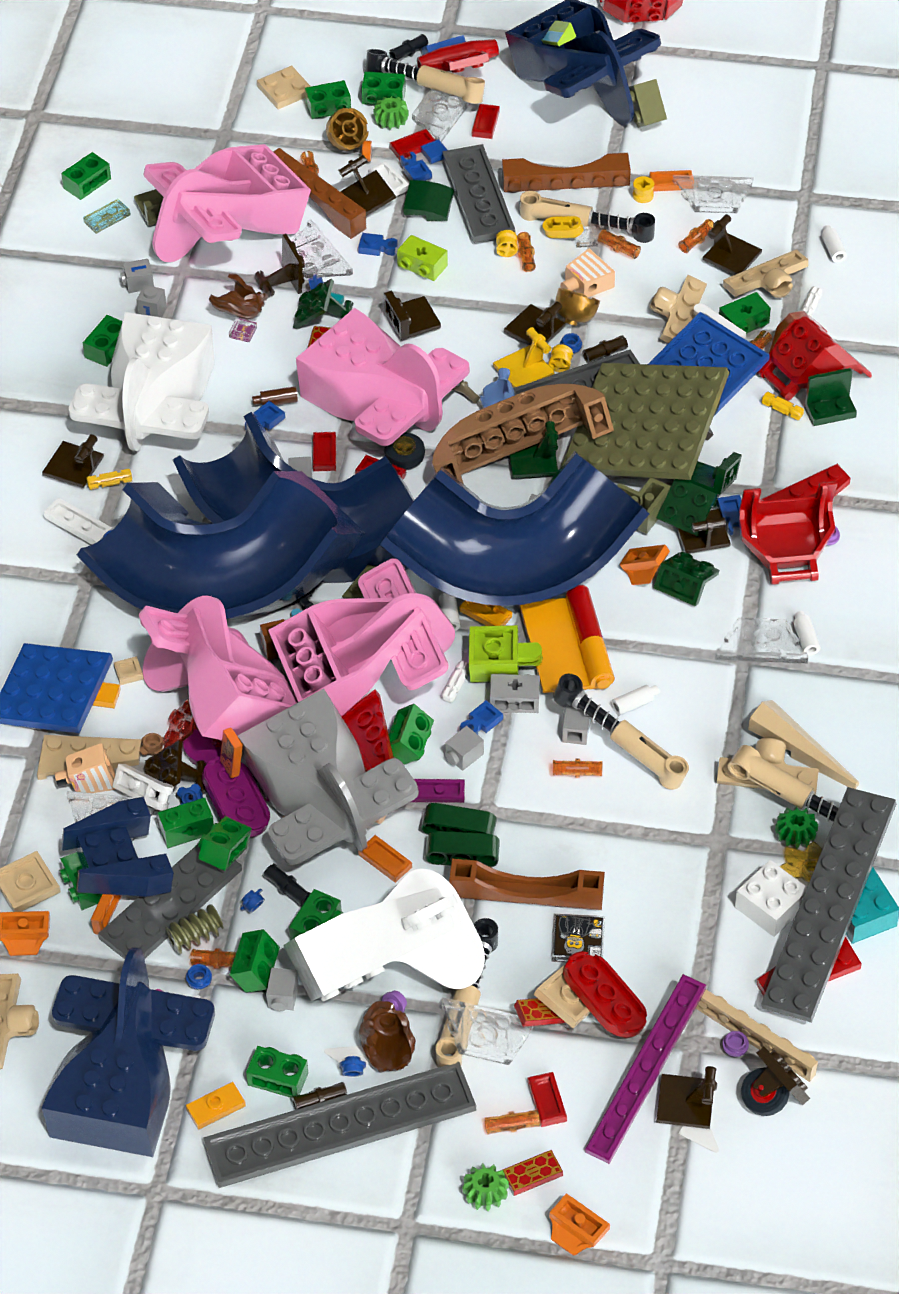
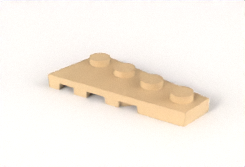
M44 735L37 771L38 780L47 779V776L55 775V772L66 770V757L68 755L101 743L114 769L118 767V764L139 765L142 740Z

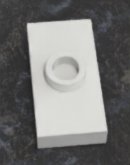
M386 161L368 169V174L377 170L396 197L408 191L409 183Z

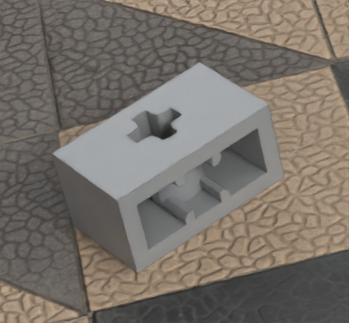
M491 674L490 704L501 712L539 713L540 675Z

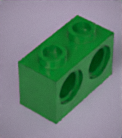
M364 72L361 88L362 104L376 105L377 100H382L383 97L390 98L391 96L393 98L400 97L401 101H404L406 92L405 74Z
M345 80L306 87L305 103L311 119L331 116L342 108H351V95Z
M91 152L61 173L63 189L79 200H82L111 180L110 163Z
M106 315L82 342L85 358L108 367L112 362L123 321Z
M414 703L397 711L389 732L393 756L404 765L418 761L424 755V748L427 739L431 735V728L434 720Z
M225 816L219 823H214L207 835L203 834L198 844V848H200L198 859L225 871L247 849L252 828Z
M313 889L289 926L290 941L343 914L341 900Z
M264 929L242 933L230 971V976L246 993L266 990L268 988L271 968L275 966L280 949Z
M257 1046L246 1071L248 1086L290 1098L298 1096L308 1076V1061L297 1054L289 1055L279 1052L272 1047L264 1048ZM266 1065L271 1066L269 1068H261ZM291 1072L296 1073L294 1075H286Z

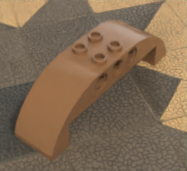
M554 384L527 390L478 410L460 420L442 437L435 449L432 460L435 473L443 467L463 483L462 474L541 442L546 433L545 423L548 421L555 423V430L558 432V435L583 424L593 439L610 433L614 429L605 396L602 392L583 385Z

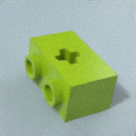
M410 235L397 250V264L403 269L435 281L448 266V250Z

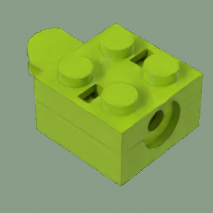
M518 625L470 626V682H491V674L519 675V667L539 666L542 663L541 645L538 642L519 643Z

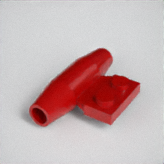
M495 39L458 43L438 48L417 57V66L421 68V66L426 65L447 72L452 71V73L462 72L465 67L479 68L484 66L483 63L489 62V59L499 55V47Z

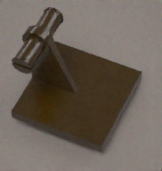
M362 155L354 161H348V164L338 169L342 178L351 172L354 173L357 182L340 192L365 209L367 216L397 197L377 170L361 178L357 168L368 163L366 157Z
M725 214L720 220L715 221L713 228L708 232L709 238L714 239V245L703 256V260L736 275L745 271L762 253V249L727 233L726 225L731 222V217Z
M286 233L282 234V268L267 277L261 270L260 273L259 271L255 273L259 288L264 290L269 297L275 294L271 286L291 281L296 292L301 294L302 284L305 283L303 268L305 267L304 258L298 254L294 241H291Z
M556 301L550 308L547 307L545 310L530 304L504 328V332L531 346L532 339L526 332L529 328L533 327L538 334H542L545 337V341L548 343L566 326L565 322L556 318V313L562 309V304Z
M90 434L87 440L81 443L80 446L62 441L42 471V475L84 488L87 483V477L92 476L104 457V453L93 450V446L98 441V438Z
M719 509L710 510L705 521L692 522L693 533L700 531L698 537L677 528L684 552L686 553L731 546L725 528L726 521L724 517H721Z
M178 740L145 760V774L172 786L179 784L181 778L194 781L201 787L202 794L206 792L202 781V772L207 763L199 760L196 762L195 769L183 762V742Z
M713 1066L705 1067V1078L662 1074L656 1123L710 1129L714 1091L717 1090V1082L715 1081L717 1069Z

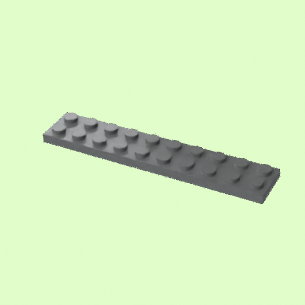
M847 787L763 997L762 1009L812 1023L897 805L896 799Z
M458 1061L452 1065L431 1069L206 1136L203 1139L218 1187L222 1188L476 1111V1103Z

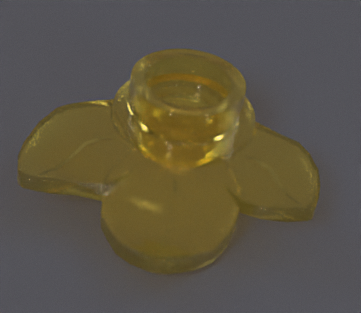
M814 841L808 845L805 852L786 846L784 852L786 863L779 867L795 879L802 878L804 881L810 882L813 873L808 871L814 872L822 848Z

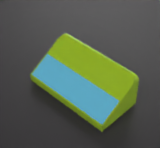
M555 21L542 39V42L544 44L560 46L574 39L576 34L570 22Z

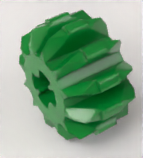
M797 805L793 811L786 808L784 813H780L777 817L775 825L779 841H785L786 847L793 844L798 849L801 844L807 848L809 843L814 842L816 839V832L818 831V822L815 821V814H808L807 808L801 811Z

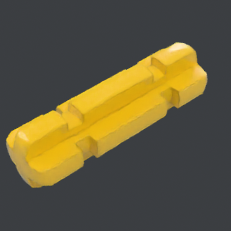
M766 392L762 397L764 405L772 406V409L787 416L790 414L791 418L800 420L804 414L802 407L798 405L793 406V403L779 396L775 397L770 392Z
M130 469L121 470L120 473L114 471L99 474L100 477H96V475L87 477V484L90 490L98 489V486L103 488L118 485L122 481L123 483L132 481Z

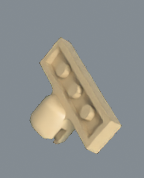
M796 249L724 279L723 286L735 297L762 287L773 297L782 298L788 295L793 287L791 283L792 278L789 274L808 267V259Z
M687 275L679 294L666 287L658 288L651 301L650 308L652 311L667 317L666 325L660 337L661 340L669 343L693 319L694 306L700 303L707 283Z
M762 738L757 741L756 750L762 759L813 787L814 794L816 795L819 769L785 764L786 745L781 740ZM720 757L717 784L765 789L749 779L740 780L734 777L728 770L731 758Z
M18 973L0 974V1069H3L10 1038L14 1036H32L36 1034L39 1027V1015L34 1005H16L21 984V977Z

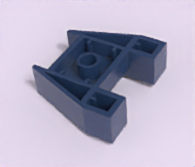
M144 797L118 801L63 828L62 851L76 849L83 869L78 870L76 889L78 893L148 897L171 892L174 872L167 854L138 859L131 838L149 834L151 814Z

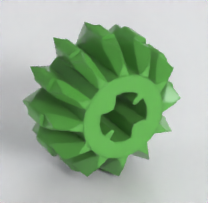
M391 96L390 98L383 97L382 100H377L373 114L376 124L381 125L382 128L389 127L391 130L392 127L399 129L400 125H405L409 116V110L406 101H401L400 97L393 98Z
M482 1163L479 1170L472 1166L470 1174H465L464 1176L465 1184L462 1186V1191L466 1195L468 1204L475 1202L477 1210L483 1205L489 1212L492 1204L499 1208L501 1200H506L509 1181L505 1179L503 1170L496 1171L494 1164L490 1168H486L485 1164Z

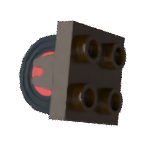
M763 1046L756 1052L767 1067L755 1069L743 1080L741 1095L744 1104L749 1110L757 1115L770 1116L775 1115L785 1107L790 1093L802 1105L811 1099L805 1092L808 1089L806 1084L775 1050L770 1053Z

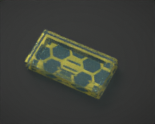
M116 199L84 216L83 220L97 234L130 216L131 212L124 203Z

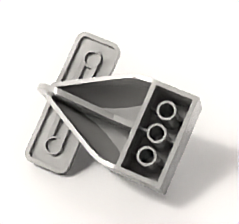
M325 689L316 692L237 735L243 744L242 752L248 769L274 808L285 816L270 825L268 832L283 859L290 865H297L342 840L349 843L352 842L359 851L366 849L367 840L365 835L367 834V827L385 815L411 802L419 794L417 783L399 759H388L365 772L357 742Z

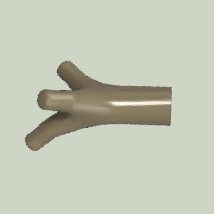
M462 380L459 386H455L452 389L464 394L473 403H477L480 399L468 386L467 381L464 382Z

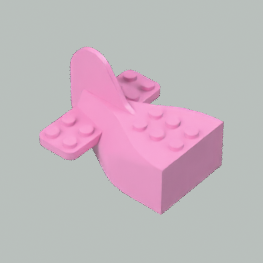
M265 144L230 147L210 155L195 169L186 170L178 163L166 162L147 164L143 173L148 182L164 197L152 241L155 254L164 262H174L184 257L201 237L209 243L226 240L233 241L240 238L242 229L271 234H297L311 191Z
M356 308L352 309L296 358L300 396L336 417L355 421V429L358 433L382 446L392 444L413 424L424 431L434 430L442 420L443 397L470 373L469 362L447 349L435 348L427 355L426 352L414 344H404L400 347L376 323Z
M390 559L360 576L358 585L364 598L324 601L305 609L268 630L298 702L325 689L342 716L370 691L380 678L390 659L401 682L409 690L418 689L446 673L448 662L444 652L449 649L455 639L453 625L433 599L415 592L404 566L398 559Z
M211 596L197 597L187 603L178 613L145 606L140 611V623L149 633L152 642L143 663L145 683L149 688L161 692L188 686L191 712L202 736L222 741L223 730L232 728L236 735H239L298 703L296 695L284 675L270 661L253 649L242 633L227 626L225 609L219 599Z

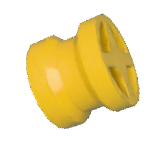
M640 176L634 180L633 199L638 203L650 202L654 197V181L646 176Z
M503 230L496 235L497 253L502 257L514 256L518 251L516 233L511 230Z
M562 344L552 348L548 365L553 371L560 373L570 369L573 357L572 349Z

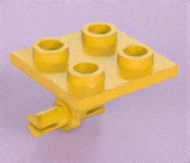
M533 327L529 328L526 332L532 339L531 346H526L493 362V366L497 371L500 368L510 370L508 380L513 388L555 374L552 368L543 360V353L548 354L551 351V346L545 341V337L542 334H538Z

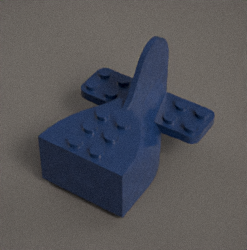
M564 0L505 32L517 77L533 81H544L546 91L564 98L573 97L576 92L589 88L593 84L609 114L621 125H627L634 117L633 101L623 66L640 60L641 56L656 51L662 44L659 34L645 29H636L613 40L604 14L595 6L579 0ZM555 21L570 22L576 34L574 39L560 46L544 44L542 42V39Z
M132 947L125 957L120 983L76 975L66 976L62 980L52 1009L54 1022L59 1026L92 1033L67 1053L41 1109L50 1138L153 1157L167 1113L171 1093L170 1076L163 1046L192 1051L202 1050L206 1046L215 1017V1007L207 999L150 989L143 951L141 948Z

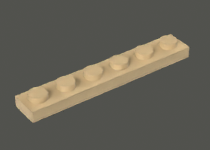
M705 990L696 1007L697 1010L731 1032H742L747 1037L749 1043L760 1050L765 1046L770 1053L775 1050L796 1074L808 1082L815 1077L818 1061L810 1053L802 1052L793 1046L788 1039L779 1037L771 1032L766 1025L759 1024L751 1019L743 1010H737L728 1004L723 997L716 996Z

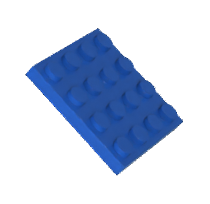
M699 312L648 364L727 367L729 376L720 398L717 414L769 361L770 357L765 351L702 312Z
M24 643L0 692V724L80 733L113 661L111 653Z

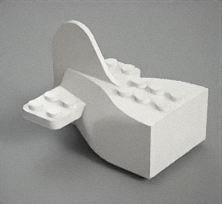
M126 312L111 363L112 387L88 383L78 386L69 406L70 418L74 421L111 426L124 430L128 447L133 451H139L144 438L152 433L186 439L199 438L209 416L208 404L200 401L204 394L215 365L212 325Z
M415 869L407 873L381 903L341 914L283 945L311 1001L320 997L322 1001L328 1000L340 993L338 988L345 986L347 990L363 982V975L368 979L383 972V965L392 961L406 963L447 988L463 989L475 983L480 977L485 959L481 939L457 892L443 876L429 869Z

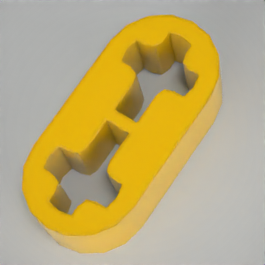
M576 216L549 217L542 224L543 230L549 238H575L584 231L580 218Z

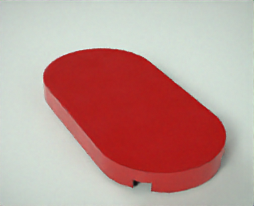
M581 951L572 954L563 968L564 979L599 1023L607 1031L620 1037L629 1038L641 1033L647 1022L646 1008L610 964L596 954L595 956L588 955L589 952Z

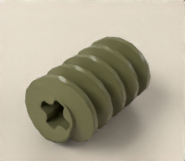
M209 904L206 907V911L199 909L197 916L194 913H190L188 920L182 917L179 919V925L176 922H171L170 930L165 927V930L174 949L179 954H182V945L191 950V941H194L199 946L201 945V936L208 942L210 941L209 932L218 937V928L221 927L223 929L224 927L217 910L213 905Z

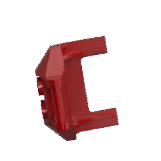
M600 0V5L605 12L622 22L633 23L667 20L683 3V0Z
M805 311L789 313L777 326L769 351L770 359L757 372L762 378H766L781 393V397L787 401L791 400L800 389H807L808 377L816 374L851 368L860 374L865 373L870 378L872 377L871 372L862 363L840 346L827 333V330ZM776 367L791 380L787 386L773 373Z
M821 482L815 494L802 498L764 501L760 499L761 488L745 489L743 491L739 507L741 540L768 569L771 585L779 584L781 581L803 579L818 581L817 560L835 532L832 502L838 485L837 482ZM808 565V570L778 572V568H794Z

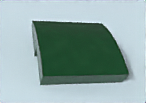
M410 180L403 207L404 215H425L427 221H448L454 189L435 182Z

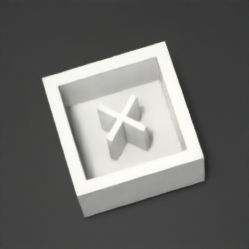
M769 860L737 890L735 908L775 937L796 917L807 887Z

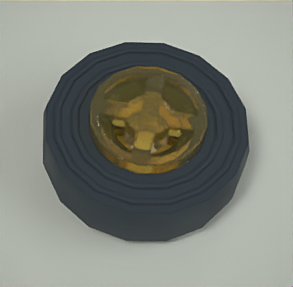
M404 432L392 444L384 447V454L392 465L403 469H412L418 466L424 459V442L419 436Z

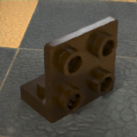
M392 290L384 293V312L401 340L441 328V322L425 296L402 303L400 298L395 297Z

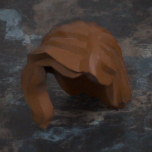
M237 274L228 275V278L235 282L234 291H230L220 297L212 294L209 297L212 306L217 310L244 320H251L258 316L265 305L264 301L269 298L266 293H256L253 287L247 285L242 277Z
M376 1001L370 1006L363 1017V1022L359 1029V1037L366 1058L379 1072L404 1069L411 1062L416 1042L410 1030L409 1020L405 1013L396 1011L393 1003L389 1001Z

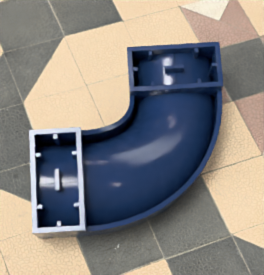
M252 412L243 416L247 424L243 440L232 452L224 457L202 463L188 461L181 455L173 459L190 497L211 524L224 522L241 514L249 506L273 471H297L284 462L274 440ZM386 456L340 483H325L310 478L365 532V535L341 567L331 570L321 581L322 583L355 581L367 565L379 566L390 559H397L384 549L380 543L413 503L414 498L406 483ZM402 563V565L404 566L405 570L409 569L408 567H406V566Z
M574 451L540 494L524 504L513 507H499L484 502L452 474L441 467L382 539L380 545L417 576L451 596L485 605H523L560 595L592 577L619 552L650 513L585 458Z
M273 471L249 506L241 514L230 520L215 524L201 523L188 518L189 512L158 482L127 483L122 489L131 498L129 508L122 520L104 538L88 547L81 548L76 555L110 590L139 609L150 606L178 613L193 599L200 596H211L222 602L226 619H236L276 610L306 595L331 570L341 567L365 535V532L302 471Z

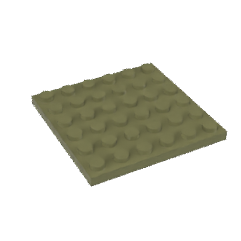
M602 363L592 388L604 394L614 431L593 439L584 424L578 426L563 464L576 451L604 475L691 480L729 376L727 367Z

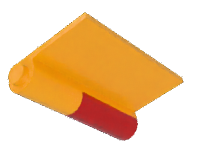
M578 585L568 590L565 598L545 599L519 605L529 643L538 642L542 647L543 660L539 666H536L537 674L540 675V685L543 693L554 692L561 676L569 673L581 679L584 690L606 689L614 682L615 677L587 586Z

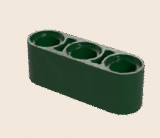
M429 803L426 806L421 830L427 835L435 831L494 834L497 818L488 811L441 803Z
M431 832L427 836L425 859L434 865L451 866L452 859L479 861L488 867H494L499 861L500 840L493 834Z

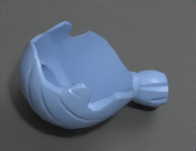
M500 368L497 381L483 388V396L480 395L483 408L515 396L513 386L508 380L510 375L509 369Z

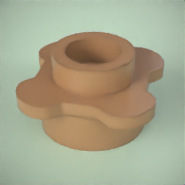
M157 733L146 734L141 739L143 745L140 748V753L142 755H155L164 750L165 738Z

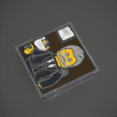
M554 913L551 962H567L572 954L581 951L589 952L588 955L595 956L596 954L603 958L605 916Z

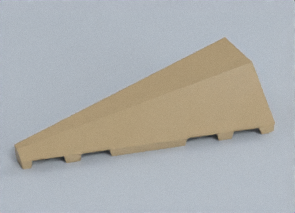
M773 700L761 702L750 717L748 730L764 738H774L783 741L786 749L791 751V758L810 768L819 769L818 772L854 789L859 786V781Z

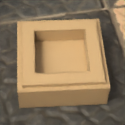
M137 656L114 662V668L120 685L143 680V673Z

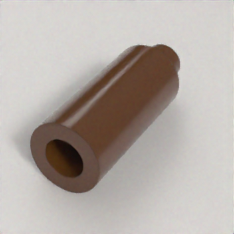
M296 386L260 391V395L252 396L253 405L261 404L263 406L268 401L274 405L298 402Z

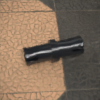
M424 34L412 40L407 39L403 41L402 45L390 49L389 56L393 61H398L407 55H414L415 51L428 45V39Z
M274 863L268 866L264 872V876L277 885L282 894L289 895L301 907L311 894L296 882L295 877L292 875L288 876Z

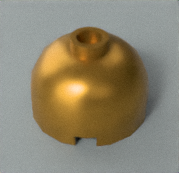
M355 108L337 110L330 116L326 124L328 140L339 150L349 151L360 147L368 137L367 119Z
M558 288L555 302L558 301L562 304V309L558 314L565 318V323L577 326L578 322L585 323L590 321L595 316L600 304L598 299L593 297L590 299L584 294Z

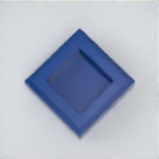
M439 139L421 146V153L430 164L443 160L442 151H447V148Z

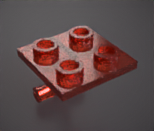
M189 699L181 707L171 712L168 718V722H170L169 728L163 738V741L166 742L163 749L178 740L183 742L193 734L194 729L199 730L191 712ZM213 739L212 745L221 747L222 741Z

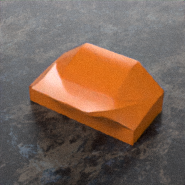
M665 544L631 548L623 558L620 566L628 574L631 585L649 584L670 551Z
M0 912V941L4 943L9 955H37L43 941L49 937L50 912Z
M567 1193L549 1214L552 1222L551 1240L573 1256L586 1248L594 1247L610 1230V1223Z

